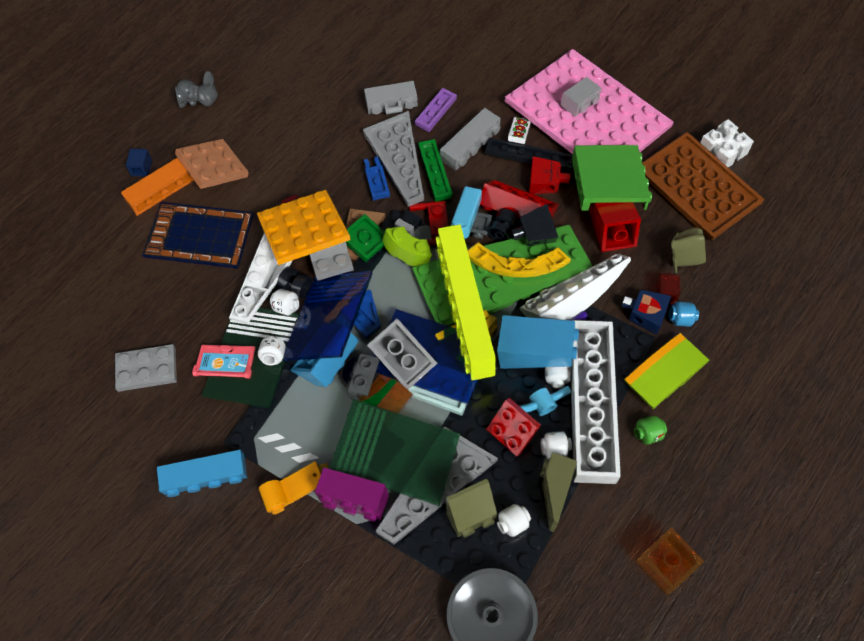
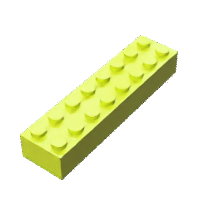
M461 224L438 228L439 236L435 237L438 259L441 261L442 274L445 277L444 283L446 290H448L449 305L452 306L453 321L456 322L457 338L460 339L461 355L464 356L466 374L470 373L471 380L495 376V354Z

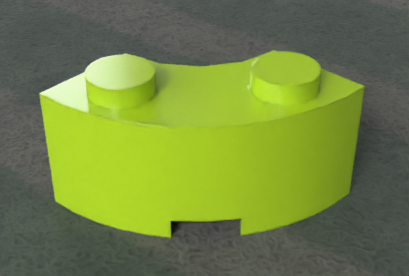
M404 226L386 229L382 242L394 258L397 257L404 261L405 264L414 267L430 262L432 253L427 239H418L411 236Z

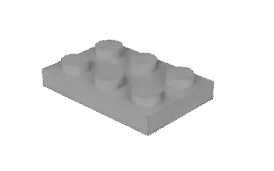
M173 344L115 353V389L118 392L177 382L176 347Z

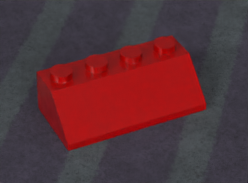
M491 180L484 184L480 205H483L482 208L489 211H498L502 208L509 209L516 213L519 218L546 204L553 218L559 205L497 180Z

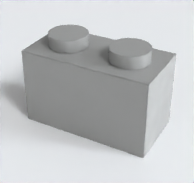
M586 77L563 93L560 105L576 117L600 100L602 88Z

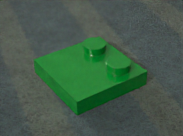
M366 214L347 228L350 240L346 241V245L363 261L367 262L384 247L382 240L385 231Z

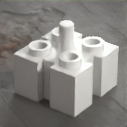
M728 119L720 124L716 131L713 129L705 134L701 144L723 164L730 167L735 159L738 161L748 154L754 141L744 132L739 134L737 132L738 127Z

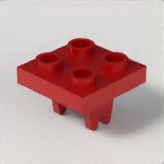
M508 398L486 430L513 454L519 456L541 424L513 400Z

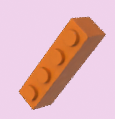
M176 158L126 188L121 194L138 216L188 185L194 179L180 160Z

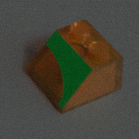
M379 375L372 383L368 396L362 395L355 403V406L358 407L359 403L362 404V412L364 406H368L367 416L370 408H374L371 419H374L376 410H380L377 419L378 423L383 411L386 412L382 426L387 429L410 402L413 393L398 381Z

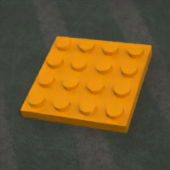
M326 190L257 213L278 265L350 240L349 233Z

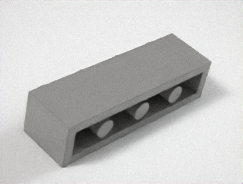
M484 108L440 149L442 162L455 171L463 167L471 156L476 155L481 146L488 143L489 138L500 131V117Z

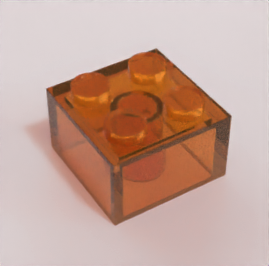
M672 527L636 560L637 564L667 596L676 590L705 562Z

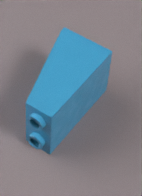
M502 315L497 349L500 368L571 367L572 359L577 358V347H574V341H578L579 329H575V321Z

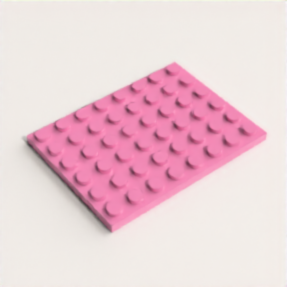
M574 49L505 97L507 104L572 154L575 145H638L639 152H641L670 129L674 123ZM588 77L602 88L600 100L595 105L588 107L584 113H580L575 117L560 105L562 96L566 90Z

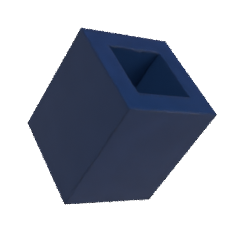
M141 148L130 149L126 162L130 175L148 176L152 164V158L148 150Z

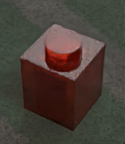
M666 273L661 274L657 281V293L671 296L669 304H674L680 297V276Z

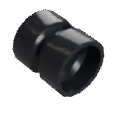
M499 209L488 229V235L497 242L510 240L512 236L511 229L516 228L519 221L518 215L509 209Z
M287 266L280 273L277 286L280 289L292 291L297 294L299 299H303L309 293L313 279Z

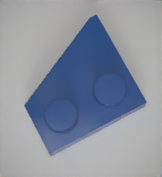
M370 289L361 295L364 296L363 299L354 300L342 310V315L366 339L381 329V323Z

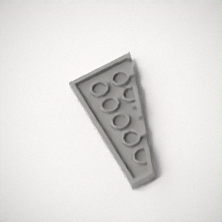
M409 111L363 129L366 139L407 206L409 207L423 201L424 194Z
M444 427L377 528L376 533L395 545L444 505L447 497L465 488L498 461V458Z

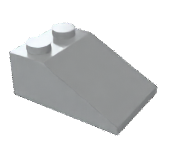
M398 319L392 322L367 345L407 390L437 364Z

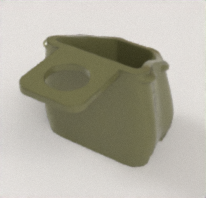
M693 227L680 233L677 232L671 241L675 273H678L677 267L694 266L706 263L705 239L702 229Z

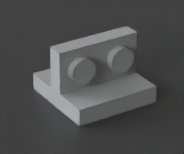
M346 242L310 254L317 281L354 270Z

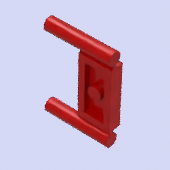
M445 201L416 203L410 206V211L428 210L431 239H427L429 246H437L435 237L439 236L438 228L449 227Z

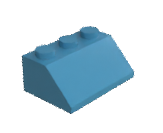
M323 325L291 371L316 386L327 387L334 380L337 371L344 366L349 354L355 350L359 340L345 326Z

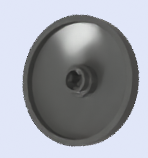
M487 568L472 572L457 584L449 598L447 624L453 641H532L536 632L538 613L535 599L527 585L508 571Z

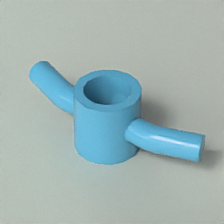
M569 386L553 394H550L547 388H542L529 397L531 403L520 407L527 413L536 410L540 416H543L557 407L555 401L572 392Z

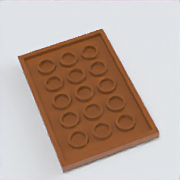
M688 132L642 163V165H645V177L648 178L649 184L693 225L702 229L703 234L711 241L760 206L764 201L757 192Z

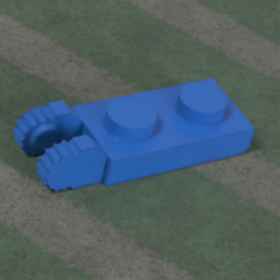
M378 156L374 157L376 165L374 167H370L368 159H364L365 173L373 201L390 197L382 165H380Z

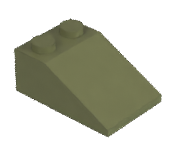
M553 452L550 459H545L540 477L544 478L542 489L549 531L551 532L555 531L577 464L576 460Z
M487 479L446 498L447 516L457 537L462 535L464 538L475 533L474 529L481 526L486 528L495 523L497 511Z

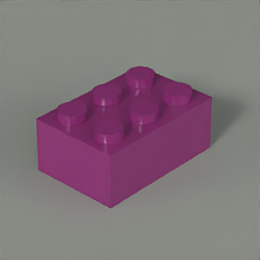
M323 468L315 490L323 507L330 510H335V508L343 509L344 513L355 516L356 513L364 515L363 518L370 521L382 520L389 499L385 484Z

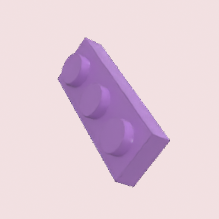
M442 88L415 120V125L430 132L455 102L457 95Z

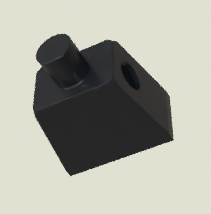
M547 204L521 216L518 221L519 227L511 229L513 240L523 238L526 246L555 243L558 239Z

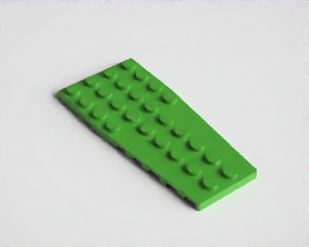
M570 225L556 228L558 239L555 243L526 246L524 239L520 238L485 245V248L497 253L498 256L504 258H525V260L537 258V256L546 254L558 247L571 258V261L554 272L526 278L495 274L471 262L483 311L487 310L489 314L495 313L514 305V302L522 299V301L528 299L531 294L541 293L546 288L557 285L593 267ZM440 259L412 267L413 274L438 332L456 324L452 317V306L449 305L448 290L445 288V277L441 271Z

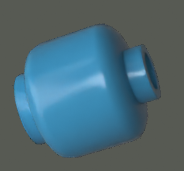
M676 301L669 307L668 318L675 326L691 327L699 318V310L696 309L692 302Z

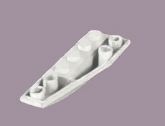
M265 233L229 316L231 320L248 324L277 284L280 273L292 263V261L281 265L277 264Z
M615 254L609 259L549 289L543 290L537 297L527 300L520 307V310L526 317L570 320L592 305L619 277L631 259L629 256Z

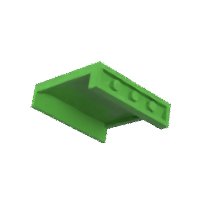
M638 145L574 146L572 162L581 211L589 210L590 203L642 202L643 210L647 209L648 203L652 200V193L648 189L649 181L645 177V165H642V153L639 152Z

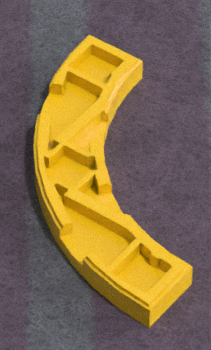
M479 242L467 250L470 261L489 272L508 277L526 278L545 275L566 266L571 261V258L558 247L546 254L537 256V258L527 260L525 258H504L498 256L497 253L485 248Z

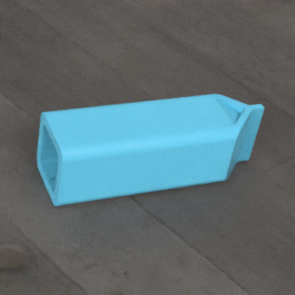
M467 186L464 187L451 226L461 224L464 239L470 235L482 200V190Z

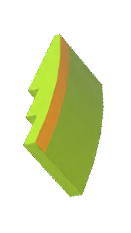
M679 333L626 377L624 382L654 410L664 399L683 386L708 363L709 359Z

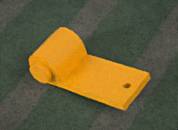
M317 461L281 481L271 480L258 488L268 513L278 514L287 505L316 490L322 473Z

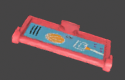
M202 345L192 374L193 376L245 377L249 379L252 373L251 366L256 347Z

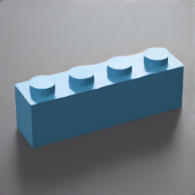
M241 450L157 467L159 492L167 495V497L178 496L183 491H188V493L198 492L201 490L200 488L207 486L209 488H217L226 482L237 484L242 482V479L248 478L245 457Z

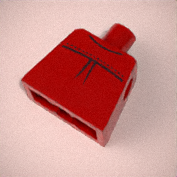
M533 156L529 193H557L559 183H570V173H560V162Z

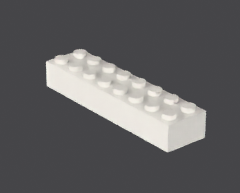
M575 321V329H579L578 341H574V347H577V358L572 359L571 366L573 460L577 461L573 480L578 483L616 484L620 478L613 322Z

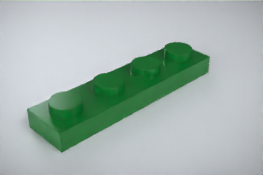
M435 139L419 142V151L435 202L451 199L452 191Z

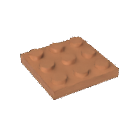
M224 139L178 148L175 151V155L200 189L248 177V170Z

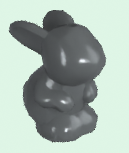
M210 71L204 73L201 86L188 79L180 80L177 86H175L179 108H184L189 103L191 106H195L197 101L203 106L209 107L217 100L218 94L214 86L213 75Z

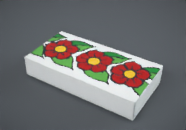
M514 117L508 141L525 144L531 121Z

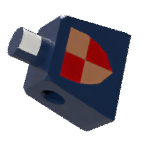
M640 290L637 299L625 296L621 307L632 310L629 318L632 323L657 335L671 296Z

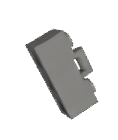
M414 81L364 89L368 114L385 112L387 115L403 112L402 109L404 108L412 109L418 106Z

